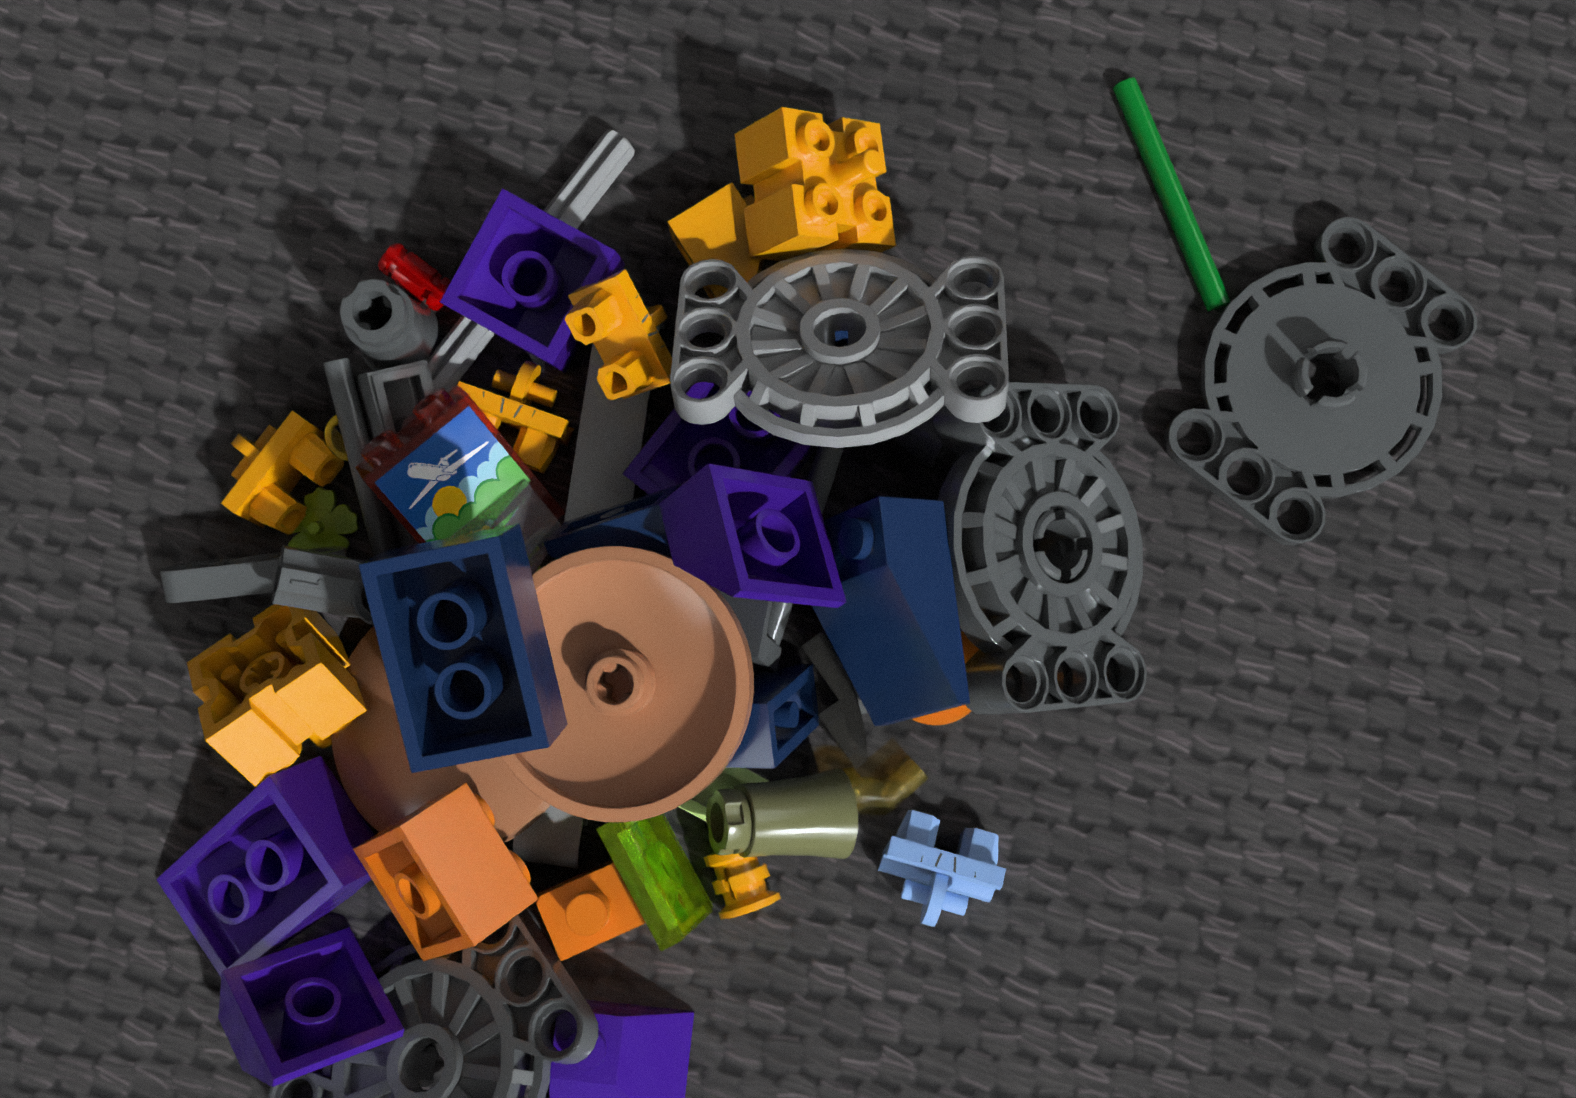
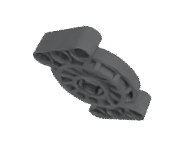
M1008 382L1006 407L998 417L991 421L982 423L965 422L955 417L945 405L934 415L936 435L944 446L959 457L953 463L940 489L938 501L944 502L960 628L970 642L979 649L965 664L970 704H966V706L975 714L1031 713L1125 703L1137 699L1144 690L1147 676L1144 659L1136 648L1120 637L1126 630L1138 602L1143 576V542L1137 512L1126 485L1109 459L1100 451L1116 435L1120 423L1117 402L1113 395L1104 387L1082 384ZM987 383L962 391V393L972 397H982L992 393L995 388ZM1033 540L1037 541L1039 552H1034Z

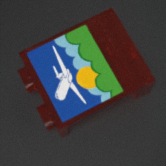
M458 385L449 392L444 387H441L427 395L412 411L416 418L397 434L392 429H388L371 440L360 453L364 460L355 467L364 482L419 544L520 523L526 546L565 514V511L472 398Z

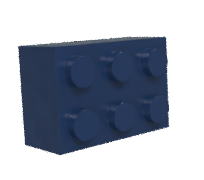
M520 523L386 550L359 564L411 773L538 750L552 745L568 723Z

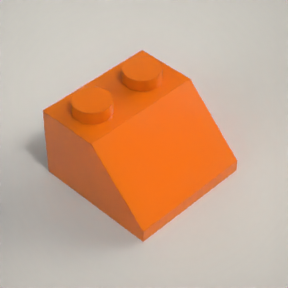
M467 783L440 795L353 848L423 961L476 946L539 899L530 886L531 877L527 866L516 853L507 849L494 828L495 818L491 808L481 796L471 791Z

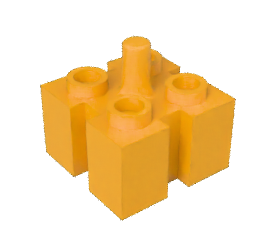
M781 107L734 134L740 183L753 185L755 203L744 208L750 258L782 261L809 252L842 248L881 253L896 246L890 197L878 191L876 177L886 173L880 123L841 117L827 125L823 122V115L821 113Z
M273 604L252 618L255 628L238 639L230 633L187 662L193 692L204 702L197 709L205 741L254 786H257L277 771L284 770L292 765L300 756L302 742L309 738L319 748H327L332 745V734L344 730L355 718L367 711L356 679L346 670L350 666V662L343 643L333 628L317 611Z

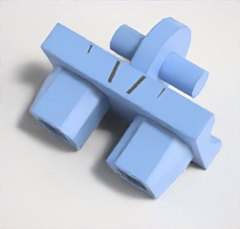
M908 810L896 835L891 836L883 850L878 871L905 878L901 898L923 904L920 923L935 927L941 910L964 916L969 897L990 902L995 889L1000 890L1002 888L1006 868L997 866L999 836L978 828H965L960 836L957 853L954 854L934 848L940 824L939 819L933 815Z

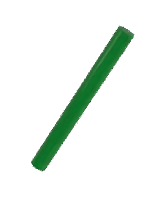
M1135 77L1123 80L1113 87V91L1206 310L1210 312L1231 303V300Z

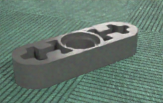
M344 546L306 549L347 557L346 547ZM281 552L195 561L160 569L165 602L180 603L272 593L277 561Z

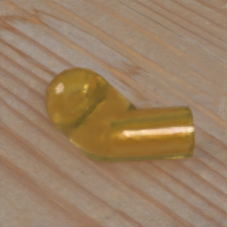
M908 755L882 778L861 776L852 767L842 769L852 783L858 814L884 816L889 814L929 779Z

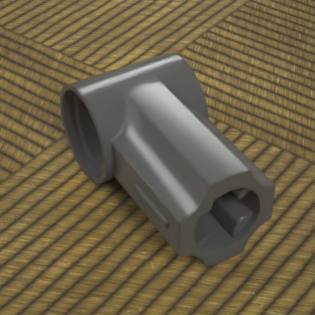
M282 546L273 580L272 604L360 618L364 622L374 625L369 606L361 601V592L364 584L359 564L367 560Z

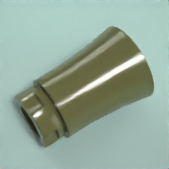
M832 768L801 777L770 782L737 784L734 789H718L714 795L709 796L706 806L709 843L717 855L738 853L743 858L792 855L846 859L851 855L855 847L858 834V807L852 783L842 769Z

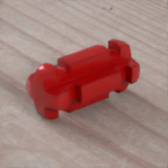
M401 243L392 244L380 258L378 263L379 269L386 276L392 274L391 278L395 280V283L421 302L426 299V304L430 309L440 310L444 306L440 303V300L451 281L447 277L441 280L442 275L438 273L439 271L413 252L407 253L408 250Z

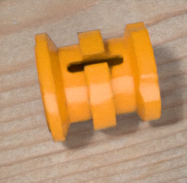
M712 853L703 857L706 867L714 868L717 880L712 882L715 895L722 894L726 904L718 912L720 920L748 914L781 899L779 892L768 890L765 878L769 877L770 874L766 863L759 864L757 857L743 858L738 853L730 855Z

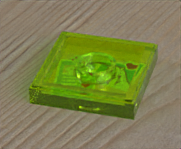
M664 813L639 821L608 822L596 829L660 951L682 941L713 912V905Z

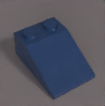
M878 496L824 520L846 603L839 608L812 607L874 726H886L970 704L944 502Z

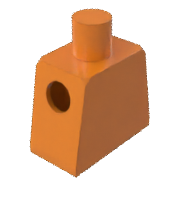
M613 859L536 893L539 899L535 903L560 961L646 923Z

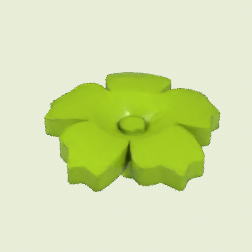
M318 487L312 494L305 495L306 516L293 533L298 534L291 539L288 546L301 549L344 546L347 549L350 543L346 537L340 534H350L359 530V515L351 511L347 504L336 507L337 496L334 490Z

